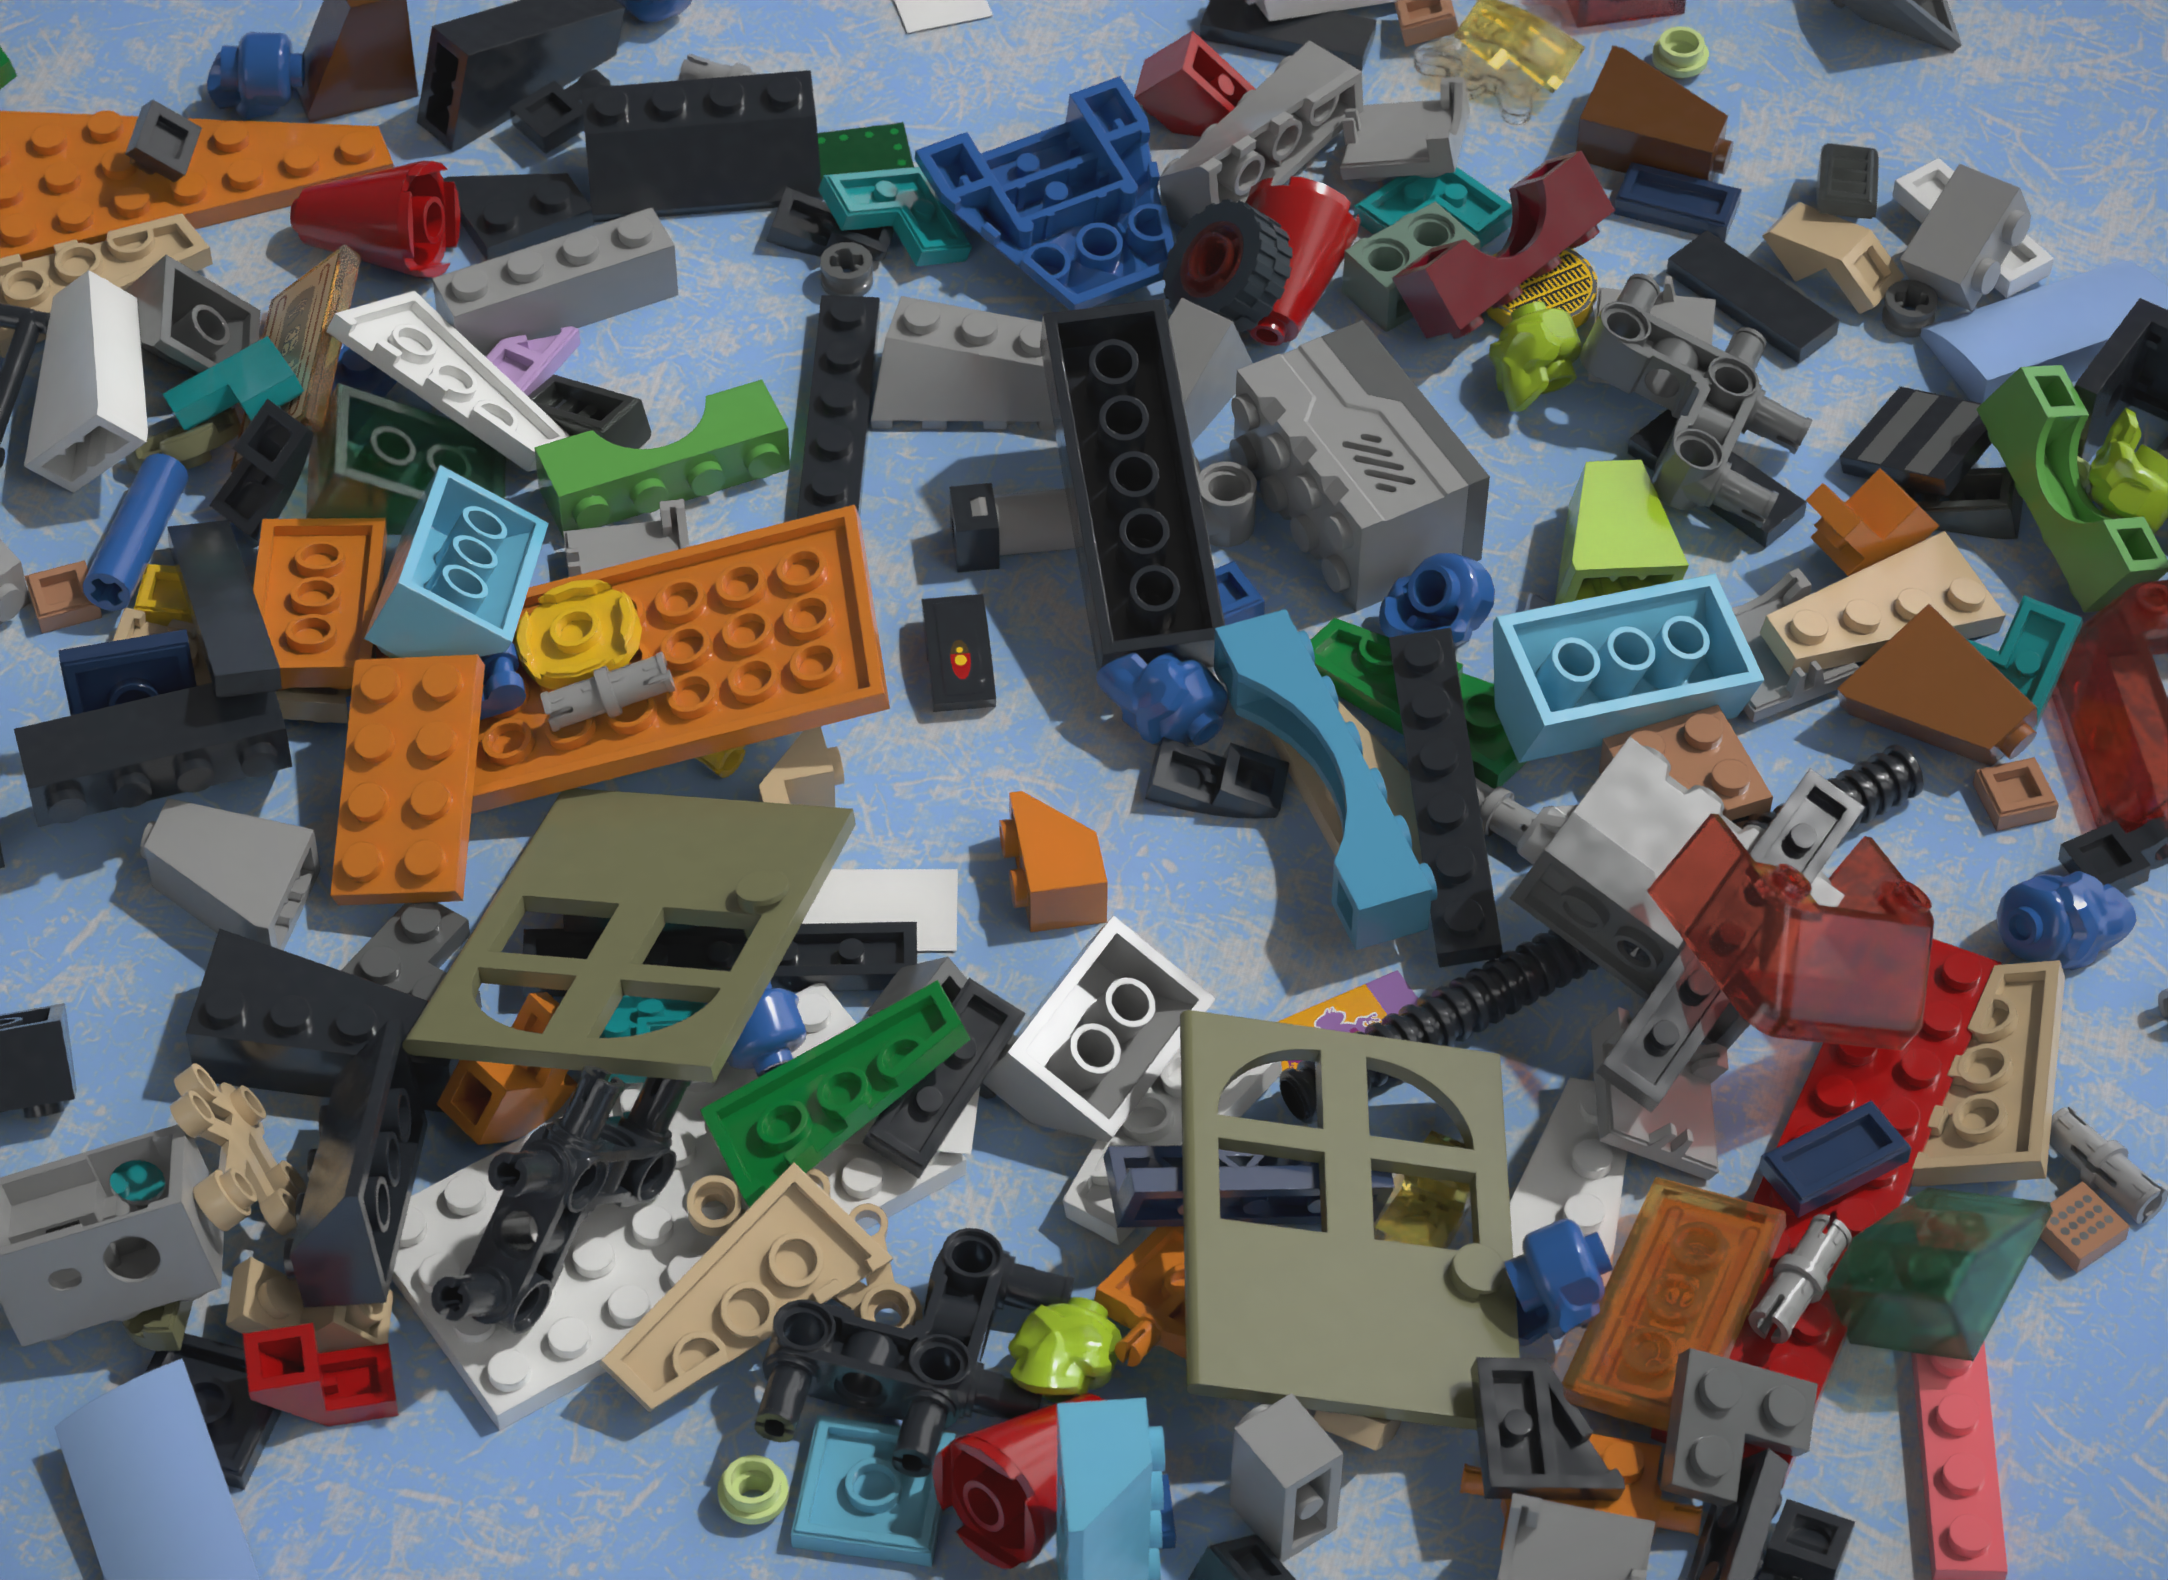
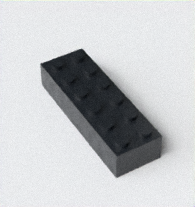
M1165 299L1043 314L1040 349L1097 672L1111 661L1131 653H1137L1147 664L1158 656L1171 652L1181 662L1195 660L1203 663L1207 668L1213 667L1215 628L1225 626Z

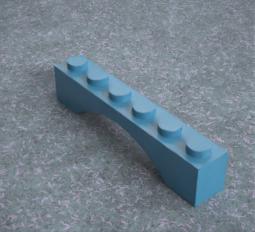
M1286 609L1215 628L1213 670L1219 682L1224 686L1236 715L1266 728L1291 745L1315 769L1331 793L1341 820L1343 840L1334 860L1331 903L1355 950L1428 930L1431 901L1437 899V886L1434 875L1427 863H1418L1412 851L1411 834L1405 819L1401 815H1393L1387 803V791L1381 773L1377 768L1369 769L1363 758L1362 742L1355 724L1352 721L1345 723L1338 710L1339 702L1335 686L1329 676L1321 677L1315 666L1313 646L1308 634L1304 630L1297 631Z

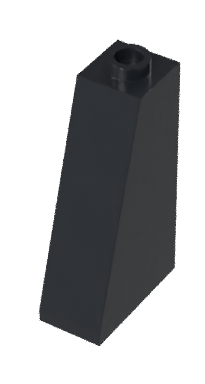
M518 0L433 25L429 40L417 123L451 151L461 149L511 119L509 107L554 80L564 87L616 56L625 7L616 0Z

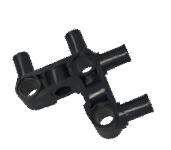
M584 1066L581 1071V1078L562 1118H556L553 1122L543 1125L534 1131L526 1140L520 1152H502L491 1161L488 1169V1179L496 1191L503 1190L502 1195L464 1274L456 1277L445 1276L434 1285L431 1294L434 1310L439 1315L447 1314L445 1319L450 1321H460L464 1318L472 1317L475 1321L483 1324L499 1323L512 1333L518 1335L532 1328L549 1304L552 1290L564 1268L562 1263L581 1222L587 1218L589 1212H593L597 1205L613 1203L620 1208L631 1207L639 1203L646 1204L656 1198L669 1182L676 1166L677 1156L675 1151L670 1149L672 1146V1132L668 1128L687 1087L691 1085L692 1081L647 1077L631 1111H625L621 1116L609 1117L619 1094L625 1087V1083L618 1077H612L611 1081L608 1082L612 1073L599 1067ZM531 1218L534 1219L537 1225L536 1241L533 1240L530 1233Z
M965 1228L955 1231L944 1242L929 1277L923 1314L925 1317L923 1320H916L915 1326L907 1324L903 1329L855 1317L854 1310L820 1304L812 1300L799 1299L788 1302L778 1309L773 1319L771 1340L762 1363L767 1385L755 1418V1430L760 1436L770 1441L789 1442L793 1439L807 1396L903 1420L892 1455V1465L894 1469L909 1477H926L932 1470L943 1431L955 1423L958 1418L964 1419L965 1416L971 1418L974 1412L989 1417L1010 1420L1039 1410L1043 1394L1033 1393L1019 1387L1011 1377L984 1370L985 1364L981 1363L997 1309L1003 1310L1004 1306L1008 1305L1034 1311L1041 1305L1047 1307L1052 1304H1068L1072 1295L1075 1277H1065L1016 1263V1257L1011 1256L1009 1251L1003 1250L1000 1241L991 1233L982 1229Z

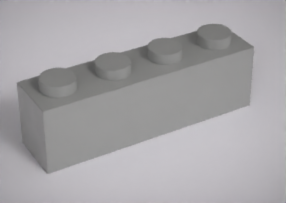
M1310 40L1293 56L1285 57L1271 76L1255 90L1246 92L1238 102L1237 107L1218 124L1209 126L1202 134L1200 140L1181 158L1172 160L1165 167L1159 178L1161 204L1166 206L1168 218L1182 228H1185L1189 224V220L1196 213H1201L1205 210L1206 206L1212 203L1219 204L1225 199L1245 202L1251 187L1262 179L1273 177L1271 186L1283 185L1343 130L1342 120L1346 118L1345 109L1357 108L1358 114L1363 111L1362 72Z
M653 208L633 212L630 215L432 278L436 311L485 357L504 338L526 335L527 340L555 336L560 334V328L569 326L580 328L678 296L675 245Z
M901 296L885 337L871 417V429H893V421H922V429H947V421H983L984 430H1007V425L1016 422H1036L1040 430H1055L1040 349L1042 322Z

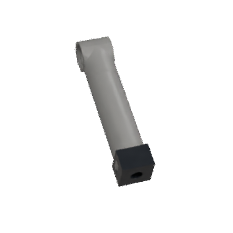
M1192 448L1210 544L1217 547L1241 545L1251 537L1255 527L1257 480L1253 472L1241 464L1223 461L1210 464L1200 471L1198 458L1195 456L1194 449ZM992 483L949 487L950 531L957 573L1000 569V556L1076 549L1065 489L994 495Z

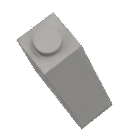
M1181 298L1169 318V326L1192 444L1236 394L1237 370L1253 364L1233 321Z
M167 798L157 821H150L147 824L141 839L140 853L143 859H147L153 888L216 933H218L220 928L283 951L321 870L314 829Z

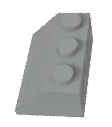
M1113 915L1081 950L994 1063L982 1083L1032 1124L1109 1142L1180 1048V1014L1186 1010L1207 1012L1216 998Z

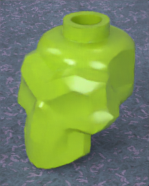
M1541 301L1529 303L1514 310L1511 313L1513 321L1500 332L1499 340L1490 344L1489 357L1496 371L1497 389L1500 392H1504L1510 412L1524 411L1541 394L1562 389L1577 379L1573 363L1580 357L1582 347L1573 319L1568 312L1562 309H1547L1545 303Z
M2124 408L2110 427L2102 447L2095 453L2096 458L2090 466L2088 479L2092 487L2091 496L2095 503L2102 508L2101 512L2115 519L2145 517L2153 534H2155L2168 518V459L2143 444L2134 453L2142 432L2136 413Z
M1072 1297L1069 1299L1068 1304L1059 1303L1047 1307L1041 1305L1025 1317L1017 1334L1008 1344L1010 1355L1017 1361L1010 1371L1011 1378L1019 1387L1033 1393L1043 1394V1398L1054 1403L1087 1394L1088 1390L1099 1389L1111 1379L1118 1359L1115 1354V1345L1118 1341L1122 1340L1120 1331L1107 1319L1108 1311L1106 1308L1090 1299Z

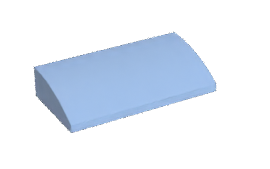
M2120 260L1922 327L1920 337L1969 400L1982 404L2020 367L2062 365L2071 382L2077 381L2139 298L2168 310V286L2146 269L2132 262Z
M183 1359L156 1368L108 1391L78 1409L54 1427L105 1580H261Z

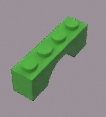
M2062 365L2020 367L1976 410L1988 431L1991 443L1999 451L2015 482L2017 492L2025 500L2041 531L2044 543L2052 551L2068 581L2071 594L2079 602L2083 612L2126 609L2168 572V560L2145 517L2120 519L2109 517L2101 512L2087 496L2079 476L2077 453L2081 432L2089 414Z
M762 379L707 395L705 410L698 425L682 439L666 446L651 449L626 448L610 443L590 430L534 447L538 487L563 538V531L602 527L644 513L657 511L660 509L659 502L679 499L687 501L790 469L788 427Z

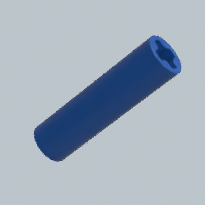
M152 454L143 460L83 582L85 596L97 607L109 611H118L129 605L188 483V472L177 459L166 454Z

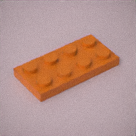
M386 518L262 519L253 592L280 666L282 689L278 690L316 687L349 689L352 688L355 660L375 659L376 645L364 638L382 591L387 545Z
M478 654L355 660L330 896L338 906L463 901L485 664Z

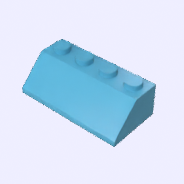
M440 465L407 519L364 639L375 644L382 653L390 658L475 654L481 657L507 651L517 628L549 523Z
M1716 573L1497 616L1492 623L1495 710L1519 763L1602 746L1603 738L1719 705L1726 719L1736 718L1764 682V677Z
M1146 1398L1057 1404L1056 1564L1058 1580H1161L1159 1548H1162V1523L1160 1510L1164 1509L1162 1471H1165V1447L1162 1426L1149 1427Z

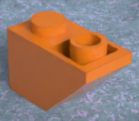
M1023 791L1010 792L1009 819L999 820V836L1003 857H1015L1017 869L1009 870L1011 897L1014 908L1025 907L1030 933L1106 923L1108 881L1097 832Z

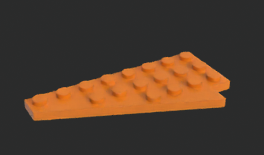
M109 110L99 111L95 114L0 111V258L19 254L23 262L55 254L54 245L77 239L78 243L91 245L107 241L108 231L181 213L194 229L292 206L293 201L298 198L300 192L305 187L392 168L394 163L379 126L186 118L202 127L186 175L176 182H172L156 172L149 175L131 165V158L125 155L138 116H121Z

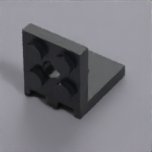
M2142 298L2138 299L2074 386L2089 414L2081 432L2077 453L2078 457L2083 458L2088 463L2105 441L2110 427L2124 408L2129 409L2132 405L2168 422V310Z

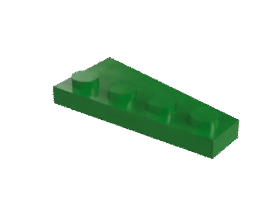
M1333 618L1310 639L1315 655V666L1321 677L1327 675L1331 678L1338 696L1403 735L1389 637ZM1457 662L1474 774L1481 782L1496 789L1499 786H1503L1527 762H1518L1495 710L1494 684L1462 673L1463 664Z
M936 980L700 1109V1112L745 1202L750 1208L793 1163L805 1173L810 1171L971 1039L942 986Z

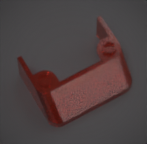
M2168 580L2143 582L2133 585L2084 622L2051 695L2097 828L2116 820L2125 833H2129L2154 818L2165 816L2168 820V697L2152 656L2168 653Z
M1711 813L1648 888L1647 892L1739 1014L1754 1028L1774 1038L1892 1050L1905 1049L1923 1027L1934 931V917L1929 910L1932 907V903L1929 897L1919 887L1905 880L1872 837L1864 836L1828 878L1831 885L1845 895L1837 907L1819 905L1810 894L1812 891L1810 882L1800 871L1784 863L1775 866L1756 862L1719 814Z

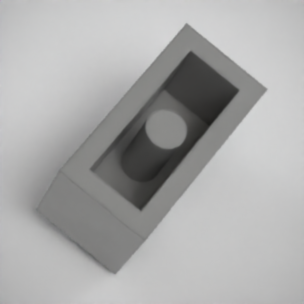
M1959 163L1900 258L1909 280L1926 283L1934 289L1939 298L1973 311L1981 296L1990 293L1996 285L2001 271V264L2012 246H2018L2028 232L2031 214L2021 189Z
M1292 1393L1271 1406L1262 1404L1250 1410L1234 1428L1230 1505L1281 1563L1337 1529L1344 1454Z

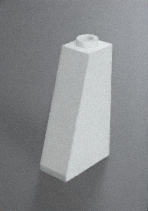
M89 270L53 296L24 467L72 493H75L147 442L148 437L137 298Z

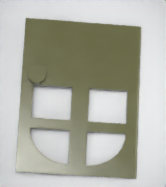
M580 788L560 792L403 1042V1049L408 1054L415 1056L582 1071L584 1066L590 1065L602 1068L612 1074L715 1083L856 825L853 809ZM526 911L611 918L587 959L501 952ZM666 923L744 929V934L748 939L730 972L642 964ZM482 983L567 990L542 1034L518 1030L499 1023L484 1013L476 1003V996ZM623 996L708 1003L692 1016L663 1029L628 1037L599 1038Z
M1195 1010L1183 1011L1180 1014L1187 1392L1193 1395L1271 1405L1292 1393L1305 1409L1477 1430L1470 1373L1476 1357L1520 1358L1516 1292L1504 1264V1261L1513 1258L1500 1054ZM1292 1060L1315 1062L1317 1128L1218 1115V1104L1221 1094L1241 1074L1273 1062ZM1367 1069L1398 1078L1433 1099L1448 1114L1458 1128L1466 1149L1370 1136ZM1219 1150L1319 1163L1321 1232L1220 1219ZM1371 1170L1469 1183L1473 1243L1464 1245L1459 1250L1374 1239Z

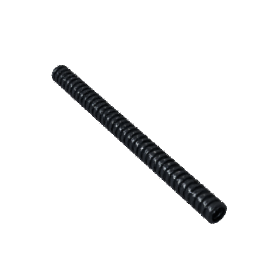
M1898 744L1888 746L1882 753L1871 755L1867 761L1858 762L1851 770H1843L1836 778L1827 779L1864 806V809L1848 832L1857 829L1860 823L1872 821L1876 815L1887 813L1891 807L1900 806L1907 798L1918 796L1923 791L1924 785L1922 771L1917 760L1906 748ZM1784 803L1778 805L1773 812H1765L1757 820L1746 822L1741 829H1744L1746 825H1756L1766 830ZM1549 929L1548 933L1535 935L1531 942L1520 943L1515 948V951L1507 950L1502 953L1498 960L1491 959L1485 962L1482 969L1474 968L1465 975V978L1457 977L1449 983V987L1440 986L1436 988L1432 996L1423 995L1418 998L1415 1005L1407 1004L1403 1006L1398 1014L1390 1013L1382 1019V1024L1373 1022L1365 1028V1033L1361 1031L1354 1033L1453 1047L1455 1040L1464 1042L1471 1037L1472 1032L1480 1033L1489 1026V1023L1497 1024L1501 1022L1506 1014L1513 1015L1519 1012L1522 1005L1530 1006L1539 999V996L1547 997L1555 991V987L1563 988L1572 979H1580L1588 973V970H1597L1601 966ZM1300 1061L1297 1065V1070L1287 1068L1282 1071L1279 1087L1289 1111L1303 1123L1312 1124L1317 1121L1315 1062ZM1367 1069L1368 1092L1371 1090V1086L1381 1087L1388 1081V1077H1395Z

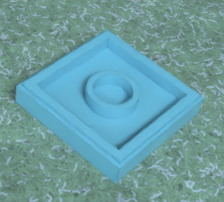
M817 1415L791 1532L792 1548L932 1567L943 1514L936 1498L932 1477L934 1463L930 1474L926 1477L917 1478L904 1475L894 1469L891 1461L901 1426ZM943 1432L936 1455L956 1438L955 1433Z

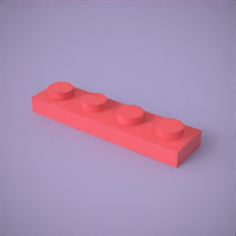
M1914 1329L1910 1345L1932 1580H2006L2008 1569L1984 1332Z

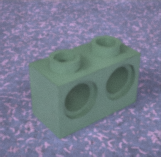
M1435 201L1415 213L1403 216L1395 224L1369 238L1358 240L1350 248L1346 249L1344 253L1342 293L1385 332H1388L1413 318L1392 277L1431 248L1465 239L1480 250V240Z

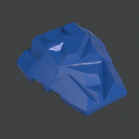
M1121 76L1070 94L1065 123L984 153H980L968 132L915 150V161L940 202L1069 310L1090 308L1163 280V272L1168 262L1166 258L1170 248L1172 249L1174 246L1167 208L1161 205L1158 184L1160 175L1157 162H1152L1148 143L1150 138L1148 119Z

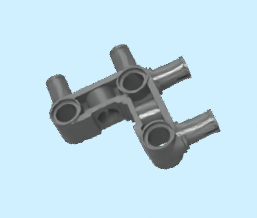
M1631 275L1616 302L1606 304L1599 313L1580 352L1582 365L1596 378L1604 380L1628 394L1635 392L1670 410L1672 416L1677 418V424L1661 451L1652 477V484L1662 502L1679 510H1690L1697 506L1703 508L1704 505L1710 508L1713 503L1756 524L1755 526L1761 529L1779 493L1776 491L1772 492L1730 469L1732 464L1727 462L1735 443L1740 433L1744 434L1746 430H1749L1790 450L1789 452L1795 455L1813 420L1809 417L1805 418L1765 396L1766 391L1761 389L1762 385L1759 384V379L1755 372L1766 347V340L1761 333L1749 327H1741L1735 331L1725 351H1722L1651 315V309L1660 292L1659 285L1648 275Z

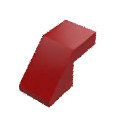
M313 1323L243 1333L251 1400L328 1427L399 1416L389 1343L319 1353Z

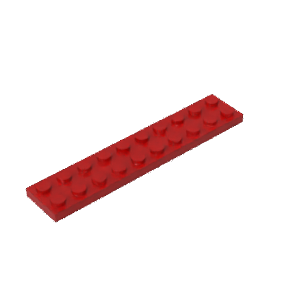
M1878 920L1776 1148L1872 1100L1912 1148L1909 1162L1799 1218L1763 1176L1743 1222L1774 1230L1775 1232L1721 1354V1357L1818 1384L1814 1413L1911 1187L1915 1171L1912 1168L1918 1152H1924L1931 1136L1932 1128L1928 1127V1123L1934 1106L1944 1105L1954 1078L1947 1076L1955 1056H1962L1966 1052L1973 1034L1968 1030L1970 1021L1994 966L2002 965L2003 963ZM1818 1214L1830 1216L1828 1224L1822 1231L1825 1235L1835 1219H1838L1848 1228L1852 1240L1847 1249L1843 1250L1827 1275L1828 1283L1826 1286L1828 1287L1819 1301L1809 1303L1786 1342H1771V1336L1778 1327L1775 1323L1766 1338L1763 1339L1753 1331L1748 1318L1773 1283V1274L1775 1272L1773 1269L1782 1256L1792 1254L1809 1228V1224L1814 1216ZM1654 1421L1651 1439L1666 1444L1668 1424ZM1744 1443L1742 1459L1766 1450V1448ZM1773 1451L1789 1463L1783 1483L1784 1486L1796 1457Z

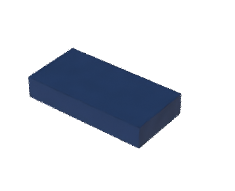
M1631 162L1615 199L1614 214L1695 235H1701L1707 230L1725 242L1740 204L1742 189Z
M1871 1100L1762 1155L1759 1171L1799 1218L1909 1162L1912 1148Z

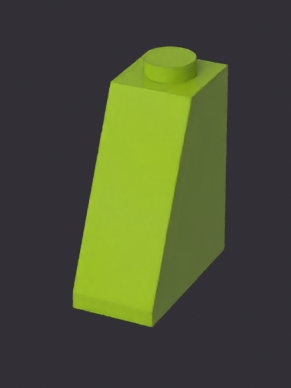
M1642 460L1587 461L1568 506L1555 605L1683 580L1689 564Z

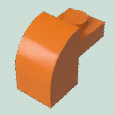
M1881 468L1846 502L1824 483L1806 499L1822 516L1814 524L1817 531L1810 538L1847 576L1926 540L1939 527Z
M547 992L529 993L511 1027L542 1034L560 1004ZM459 1060L437 1105L478 1145L508 1142L527 1135L550 1119L565 1104L578 1083L567 1074V1069Z

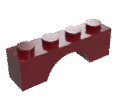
M1582 150L1546 160L1509 188L1512 205L1511 230L1504 247L1495 257L1479 251L1467 240L1463 239L1429 249L1392 277L1393 282L1426 339L1448 333L1451 334L1453 339H1457L1474 331L1483 324L1484 320L1481 314L1488 308L1492 307L1495 309L1511 302L1523 292L1520 284L1528 277L1531 279L1540 277L1553 270L1562 262L1558 255L1567 247L1569 249L1579 247L1599 234L1600 231L1597 224L1614 212L1615 209Z

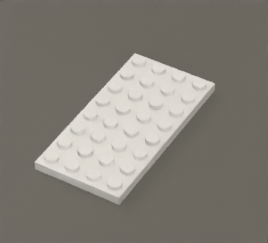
M824 983L813 984L795 994L799 997L797 1008L806 1029V1040L792 1053L793 1058L857 1024ZM725 1062L715 1083L691 1082L668 1128L672 1132V1146L670 1149L675 1151L677 1159L674 1172L665 1188L656 1198L646 1204L639 1203L623 1208L613 1203L597 1205L593 1212H589L587 1218L581 1222L562 1263L564 1268L552 1290L546 1310L532 1328L520 1335L512 1333L499 1323L483 1324L475 1321L472 1317H467L460 1321L445 1319L447 1314L439 1315L434 1310L431 1294L434 1285L445 1276H462L502 1195L503 1190L496 1191L488 1179V1169L491 1161L502 1152H520L532 1133L411 1196L392 1280L499 1431L606 1373L607 1371L599 1365L600 1361L723 1236H709L699 1232L691 1224L687 1213L689 1190L699 1179L710 1175H719L730 1179L736 1184L700 1109L757 1079L758 1076L754 1068L747 1070L735 1069ZM625 1083V1087L619 1094L609 1117L621 1116L623 1112L631 1111L644 1083ZM852 1144L840 1145L813 1167L822 1171L828 1177L831 1186L830 1197L848 1215L858 1205L869 1203L879 1206L885 1212L887 1218L967 1175L966 1158L960 1153L937 1152L920 1179H918L868 1146ZM742 1196V1208L747 1211L749 1207ZM711 1201L702 1209L703 1215L711 1220L721 1219L728 1211L727 1207L719 1201ZM865 1217L856 1223L866 1230L878 1222L873 1218ZM531 1218L530 1233L533 1240L536 1241L537 1225L534 1219Z

